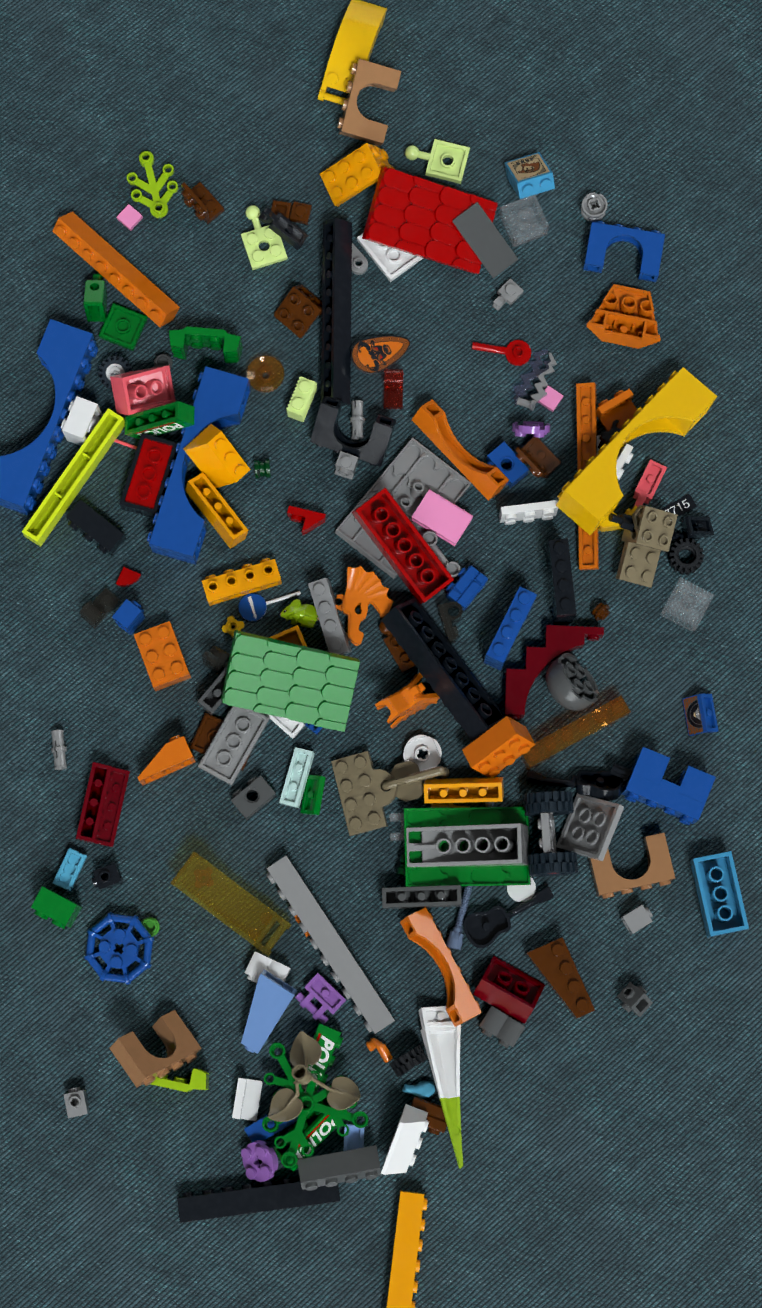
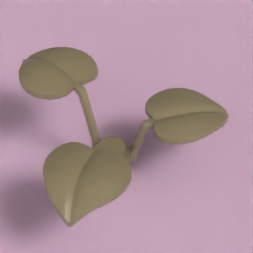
M300 1031L290 1051V1062L294 1066L292 1077L295 1079L296 1093L289 1088L277 1091L272 1098L268 1118L277 1122H286L298 1117L303 1109V1102L298 1098L300 1095L299 1084L306 1085L313 1081L330 1091L327 1095V1101L336 1110H345L359 1101L361 1097L360 1090L347 1077H336L332 1081L331 1087L314 1078L311 1071L308 1070V1065H314L319 1061L322 1049L314 1038Z

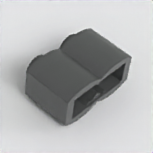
M493 1006L490 1007L479 1026L482 1028L481 1033L489 1038L492 1035L499 1039L497 1043L507 1049L509 1046L514 1047L525 1028L524 1025Z

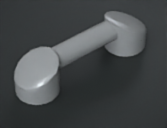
M427 531L422 536L450 575L453 578L460 573L459 564L449 562L436 545L438 537L434 532Z

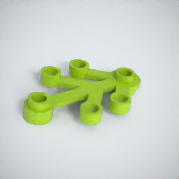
M144 151L139 155V161L141 166L145 167L149 184L139 179L134 172L127 175V182L151 194L153 201L142 196V192L138 189L131 192V198L134 202H140L150 208V212L155 218H163L168 213L167 203L173 194L178 191V184L175 181H169L167 183V191L161 199L159 192L168 178L174 174V168L171 164H165L163 166V173L156 182L152 168L154 164L153 154L149 151ZM149 156V159L144 160L143 157ZM167 168L172 169L171 172H165ZM130 177L136 178L134 181L129 180ZM171 185H175V186H176L175 189H170L169 187H170ZM135 194H140L138 198L133 197ZM161 206L162 209L158 211L156 207Z

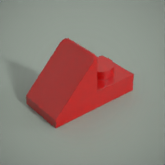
M293 506L288 507L287 516L291 521L298 523L304 521L302 535L309 533L326 521V514Z

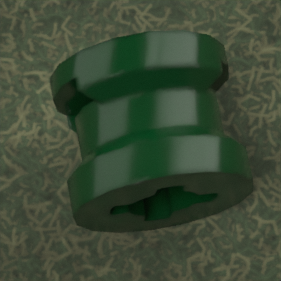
M254 460L256 479H260L261 476L271 478L270 460Z

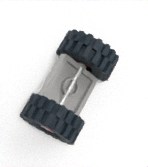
M547 791L524 795L525 816L541 817L538 818V828L542 830L539 846L543 853L528 856L529 876L545 877L578 873L577 853L557 852L554 816L574 812L572 792Z

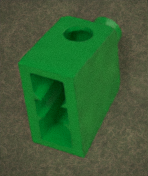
M93 274L92 279L87 280L85 283L84 308L88 322H105L107 317V289L103 276L100 274Z

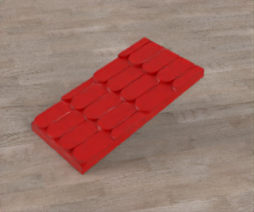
M381 167L362 239L466 272L479 274L482 262L452 221L478 202L493 223L498 203L392 168Z

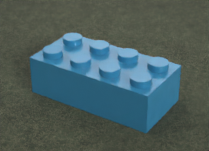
M732 851L690 860L707 938L749 929Z

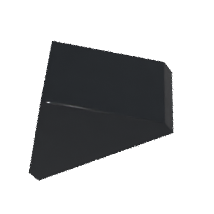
M686 516L681 523L685 539L689 538L690 541L714 535L710 517Z

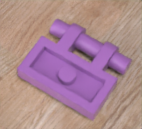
M318 973L304 987L310 993L305 997L300 992L295 997L300 1002L299 1005L303 1009L306 1008L313 1015L312 1017L316 1021L319 1020L323 1025L329 1020L323 1013L328 1010L334 1014L346 1001ZM314 997L322 1004L320 1009L310 1002Z

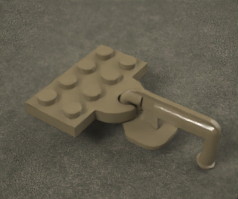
M369 751L331 761L349 836L388 827L383 807L391 804L395 797L405 802L420 798L424 793L422 780L437 776L441 778L449 776V770L446 767L438 766L420 771L418 765L413 761L396 764L391 773L381 769H374Z

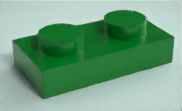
M308 776L300 813L305 815L320 814L326 777Z

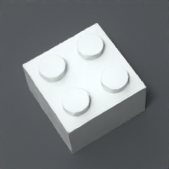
M77 396L75 401L70 403L68 409L70 413L67 418H64L61 428L67 441L82 446L101 419L102 413L98 404Z

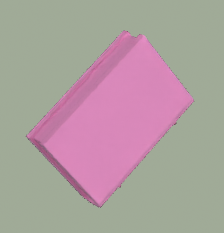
M429 489L412 515L411 520L426 530L434 532L438 537L455 547L471 522L473 515Z

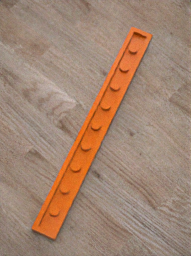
M595 382L576 384L578 471L580 469L583 470L588 460L592 456L595 457L597 455ZM578 525L579 570H598V528L590 536Z

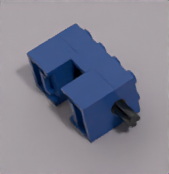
M642 747L638 752L631 770L615 763L613 764L610 774L626 780L622 795L625 796L626 800L633 803L639 801L652 808L658 807L663 812L679 818V822L685 825L694 824L699 820L716 778L713 775L688 766L686 771L683 770L678 785L667 778L664 780L662 777L670 758L645 747Z

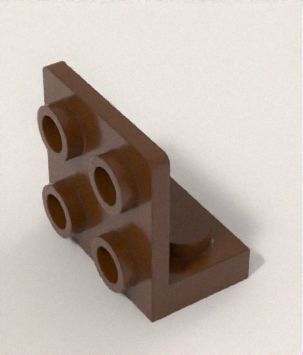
M184 182L181 184L184 203L187 207H192L196 211L195 215L200 221L204 220L208 225L224 212L222 205L201 182L192 189Z
M302 284L293 286L274 313V317L296 336L303 338L318 315H322V301Z

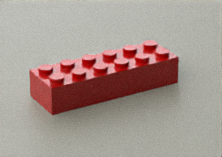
M386 488L381 489L351 512L420 604L428 601L454 580Z

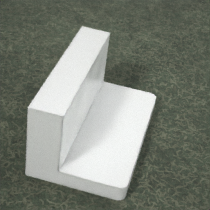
M238 1078L232 1118L257 1120L262 1081Z

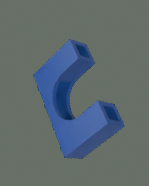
M603 221L592 222L583 270L601 273L607 248L615 242L624 241L633 244L640 253L641 263L638 279L656 282L659 276L665 234L656 230L644 231L639 227L626 228L621 224L608 225Z
M519 587L486 653L485 664L499 671L502 670L514 641L534 605L537 594Z

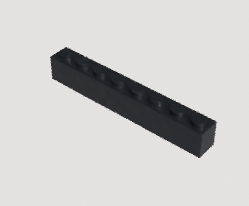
M293 1178L282 1179L280 1184L266 1181L261 1182L262 1186L254 1187L253 1183L241 1185L242 1189L235 1190L233 1186L222 1187L221 1192H214V1189L202 1190V1194L194 1195V1191L184 1192L182 1197L177 1198L180 1223L339 1202V1185L337 1184L333 1187L320 1186L316 1190L308 1191L306 1189L302 1190L300 1181L293 1182Z

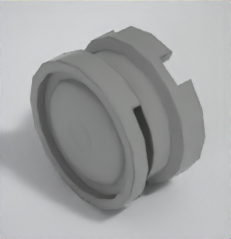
M595 192L587 194L582 201L580 209L583 218L590 222L600 221L605 216L607 210L606 198L602 194H596Z

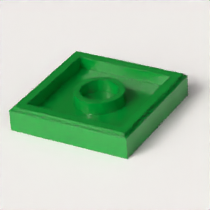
M113 303L99 333V338L134 351L148 317Z

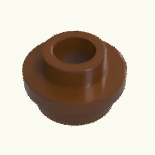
M598 604L592 612V615L595 616L594 619L597 621L604 620L610 613L609 605Z

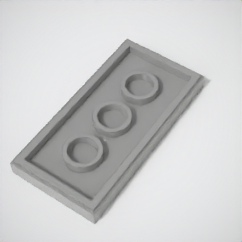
M232 706L199 763L198 768L232 786L270 718L262 713L253 712V710Z

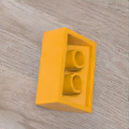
M212 424L183 449L215 488L236 483L250 471V468L223 432Z

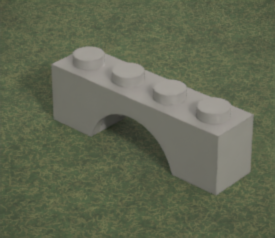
M323 578L308 583L329 652L339 655L351 653L352 650L347 634L338 615L330 580Z

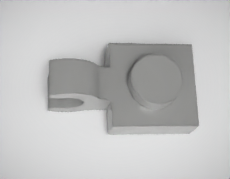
M509 279L497 291L499 296L493 301L494 304L492 306L497 311L506 302L511 306L523 294L524 290L512 279Z

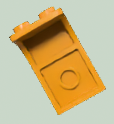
M366 143L320 173L334 206H340L367 187L377 183L381 167L394 169L387 160L389 156L384 149Z

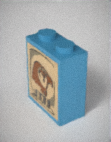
M540 152L504 162L507 179L519 199L555 189L553 172Z

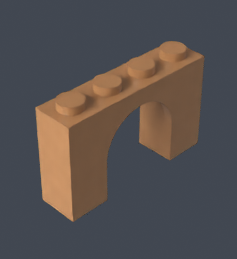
M358 59L351 67L350 74H353L352 81H348L346 87L348 97L347 100L344 99L341 110H344L343 117H340L338 120V134L381 146L384 143L388 125L365 118L357 107V96L360 90L366 87H377L395 92L398 87L401 71Z
M665 833L643 838L648 857V867L643 876L638 879L630 880L619 876L612 866L608 849L603 861L588 858L597 897L602 896L603 899L614 897V893L620 891L624 895L632 893L634 888L640 887L642 891L651 889L652 884L659 883L660 886L671 884V880L675 879V874Z
M175 1010L161 1016L152 1026L166 1047L167 1058H158L151 1055L143 1047L133 1031L118 1038L110 1047V1050L136 1088L143 1084L148 1086L155 1081L156 1077L161 1079L170 1072L169 1070L173 1069V1071H176L184 1065V1062L189 1064L198 1057L196 1054L202 1048Z

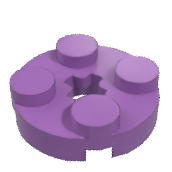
M523 421V425H518V422H513L512 431L518 437L533 434V437L540 438L545 437L550 432V424L547 423L544 426V422Z
M254 1141L241 1150L246 1176L250 1180L254 1179L258 1182L267 1181L274 1177V1172L278 1169L276 1152L273 1148L265 1145L267 1144L265 1141Z

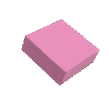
M128 204L116 218L131 231L143 219V216Z
M547 386L545 389L547 395L538 403L553 412L564 395Z

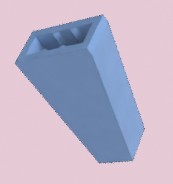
M265 969L258 978L241 1041L246 1050L257 1054L298 991Z

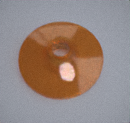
M260 356L249 364L247 378H249L250 385L255 390L271 392L282 384L284 368L276 358ZM263 374H269V378L264 379L262 377Z

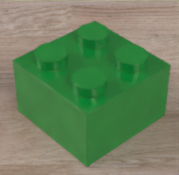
M43 886L31 908L35 909V915L45 920L48 917L52 918L51 923L62 929H65L66 926L72 927L82 908Z

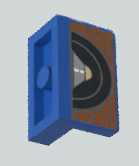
M697 694L683 698L689 736L719 732L712 694Z

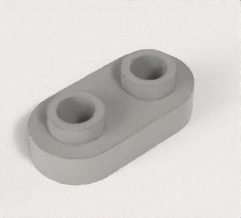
M352 243V273L362 275L368 269V261ZM356 262H361L362 265L357 266Z

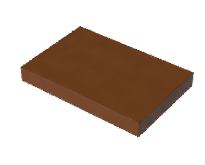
M205 713L190 749L205 755L223 720ZM248 759L246 760V762H245L244 766L242 767L241 771H244V768H245V766H246V764H247V762H248Z

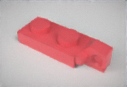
M650 459L634 491L633 498L636 499L634 506L639 507L643 503L649 504L667 469L666 466Z

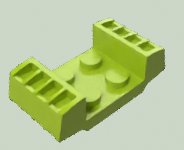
M193 1068L190 1083H187L188 1079L174 1077V1080L168 1079V1075L161 1079L156 1077L151 1085L183 1092H190L193 1089L208 1090L209 1073Z

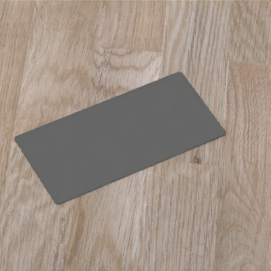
M478 202L452 221L492 278L498 276L518 260Z

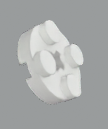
M414 736L404 747V762H415L420 771L435 768L440 764L441 747L435 739L429 736ZM419 750L427 751L426 759L422 760V758L417 757Z

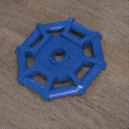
M109 912L105 918L91 929H88L86 956H84V959L89 962L98 974L99 980L103 982L105 980L121 982L129 985L132 980L147 968L150 969L154 937L149 934L138 916H127ZM116 922L128 923L129 927L127 929L117 928ZM108 924L111 925V930L104 936L98 933ZM134 927L143 937V940H139L133 933ZM98 938L100 939L99 952L94 953L95 939ZM145 943L144 955L141 958L139 957L140 944ZM116 944L124 945L122 954L121 952H116ZM101 956V958L107 964L105 970L102 968V966L99 964L95 957ZM135 961L139 962L140 965L129 973L128 967ZM112 968H119L123 970V975L113 974L110 971Z

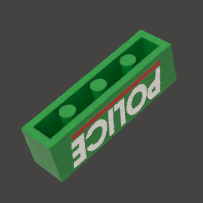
M176 401L125 416V435L140 440L142 433L157 436L194 425L195 407Z
M319 1023L313 1038L320 1044L322 1054L316 1064L308 1065V1070L318 1071L321 1075L320 1081L325 1084L328 1077L325 1072L327 1067H332L336 1056H333L335 1048H340L343 1038L340 1037L341 1032ZM312 1074L314 1078L318 1079V1074ZM308 1084L301 1085L304 1092H306ZM316 1084L313 1095L317 1094L320 1085ZM305 1101V1102L303 1103V1105H306V1106L309 1107V1106H310V1102H309V1101Z
M327 1098L318 1102V1104L331 1107ZM313 1111L307 1115L303 1134L315 1150L336 1128V1125L330 1115ZM296 1124L294 1125V1127H293L289 1132H291V1131H293V1130L295 1129ZM283 1139L277 1143L278 1146L284 1145ZM291 1142L287 1143L283 1149L274 1146L273 1149L280 1160L282 1155L288 1152ZM299 1144L296 1153L298 1159L307 1158L302 1154V1148ZM311 1147L304 1149L305 1154L311 1153ZM293 1157L287 1158L288 1164H292L294 1162ZM298 1164L291 1169L293 1172L298 1168Z

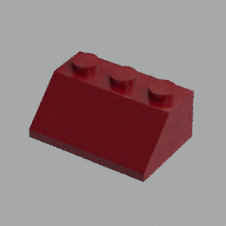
M493 956L473 995L525 1024L534 1010L545 985Z

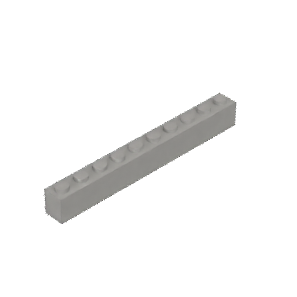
M284 856L267 868L269 873L266 876L272 884L276 882L280 888L277 890L282 900L287 899L290 904L287 908L293 917L296 915L299 917L301 922L298 925L304 934L306 932L310 934L312 938L309 941L314 949H320L323 954L320 956L325 966L330 965L333 969L331 975L336 983L340 981L344 986L342 992L346 998H352L355 1005L352 1007L358 1016L362 1014L366 1021L363 1024L369 1033L373 1031L376 1034L395 1021L288 857Z

